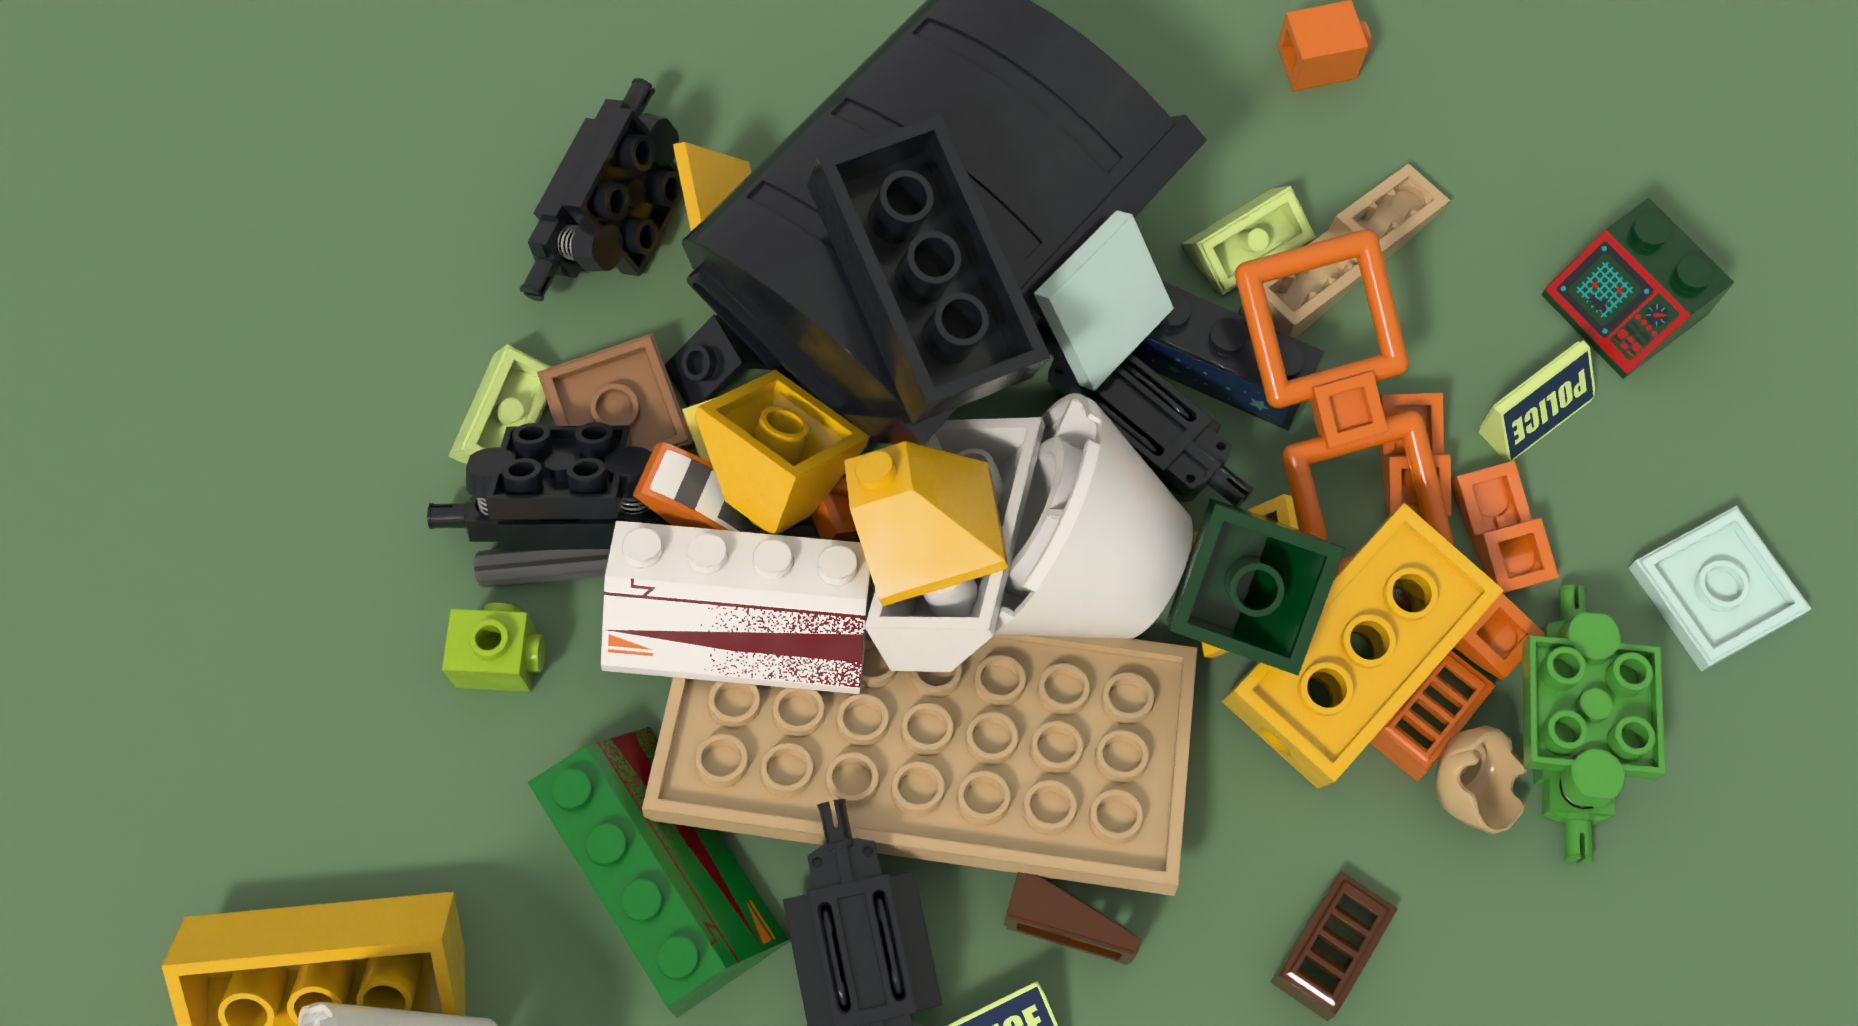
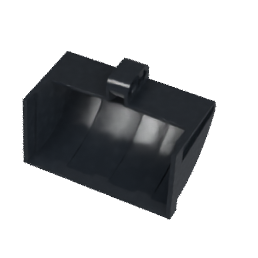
M926 0L682 240V246L694 270L686 278L691 288L771 371L777 370L870 436L868 443L897 444L908 441L924 445L958 408L912 425L807 188L817 157L941 114L1035 324H1037L1044 316V313L1034 292L1116 210L1133 214L1135 218L1207 141L1185 114L1170 117L1154 98L1110 56L1080 32L1030 0Z

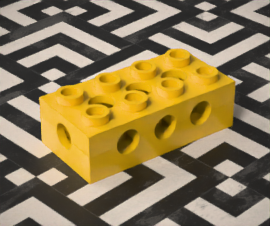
M1403 503L1379 526L1335 575L1299 676L1256 662L1221 702L1311 784L1320 789L1334 783L1504 590L1410 507ZM1393 588L1401 590L1409 597L1412 605L1411 612L1401 609L1396 604L1393 598ZM1351 634H1357L1368 642L1371 649L1370 660L1364 659L1355 653L1350 642ZM1309 680H1316L1327 688L1330 695L1328 708L1321 707L1312 701L1307 689Z

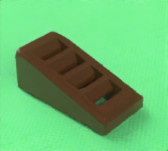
M1340 871L1270 982L1326 1021L1336 1016L1398 908ZM1342 895H1345L1375 915L1370 926L1337 905ZM1329 917L1362 938L1357 947L1325 926ZM1317 938L1349 958L1344 968L1312 947ZM1304 959L1336 979L1331 989L1299 968Z
M1018 872L1005 917L1004 925L1007 926L1006 929L1126 965L1132 963L1139 950L1141 942L1139 937L1045 878L1035 874Z

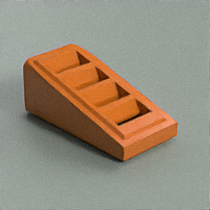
M1450 651L1370 741V744L1418 782L1440 757L1448 741L1461 731L1496 685L1453 651ZM1443 667L1474 690L1468 699L1438 676ZM1430 685L1458 707L1459 711L1453 715L1425 693L1424 690ZM1415 702L1443 723L1445 728L1441 732L1438 731L1410 707ZM1402 718L1432 742V744L1426 749L1396 724Z

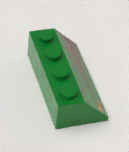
M647 727L586 745L527 783L665 1005L678 1018L789 943V939L718 830L657 822L643 816L642 806L658 738L652 729Z

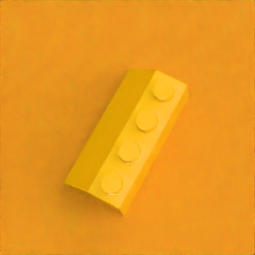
M454 891L186 916L183 918L162 964L163 974L178 1026H298L301 1008L316 1002L466 1016L465 945Z

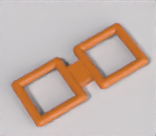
M1364 229L1241 263L1236 268L1235 279L1266 400L1274 408H1284L1310 400L1319 435L1318 437L1286 446L1281 455L1300 530L1329 541L1310 469L1311 464L1402 439L1422 519L1454 546V539L1424 419L1416 411H1407L1385 417L1376 381L1401 375L1409 367V359L1377 234L1372 230ZM1357 257L1381 355L1288 380L1263 283ZM1353 555L1341 558L1336 574Z

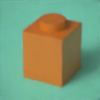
M1352 0L1286 12L1277 47L1292 91L1358 78L1365 55L1369 54L1371 50V35L1367 23L1364 20L1359 21Z

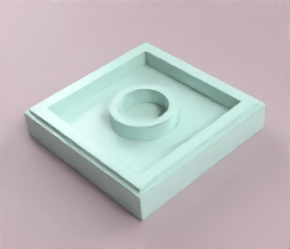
M1118 210L1034 292L1079 385L1093 391L1105 381L1174 309L1133 214Z
M1737 506L1635 560L1628 567L1701 672L1802 617L1812 609Z

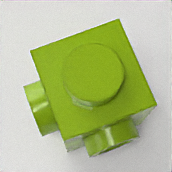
M488 603L484 605L483 610L450 609L442 671L455 688L531 692L533 673L542 672L546 656L544 634H538L539 631L527 612H522L521 608L512 604Z

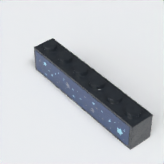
M1162 281L1174 309L1132 353L1160 375L1289 431L1301 403L1284 408H1274L1267 402L1245 316ZM1275 330L1287 379L1291 380L1315 373L1324 351Z

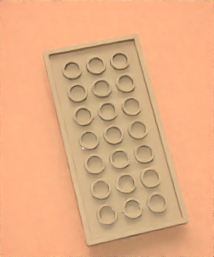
M867 632L860 694L673 677L642 806L643 816L657 822L826 845L817 805L829 801L834 827L837 828L838 820L833 800L846 799L853 839L860 838L875 841L876 851L879 854L1011 873L1022 872L1046 878L1175 896L1179 884L1197 647L1139 639L993 635L991 639L952 672L891 671Z

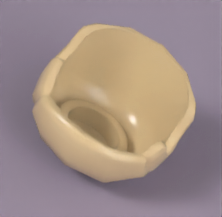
M1486 725L1459 732L1446 744L1441 752L1436 768V795L1443 809L1462 823L1492 835L1508 831L1523 814L1525 808L1524 802L1514 793L1513 785L1516 777L1527 773V769L1524 768L1523 762L1512 751L1513 745L1510 737L1501 730Z

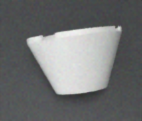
M1072 393L1058 400L1041 416L1048 427L1043 432L994 635L1135 638L1147 630L1162 613L1180 582L1189 558L1193 539V523L1190 515L1097 403L1080 393Z

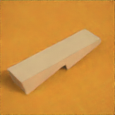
M1408 163L1336 215L1329 229L1309 244L1369 229L1378 236L1385 262L1442 213L1451 200ZM1357 257L1263 283L1275 330L1296 339L1361 283L1362 277ZM1241 305L1238 314L1245 316L1243 306Z

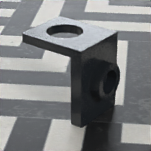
M713 315L665 364L667 372L688 407L715 398L743 369L770 370L718 315Z

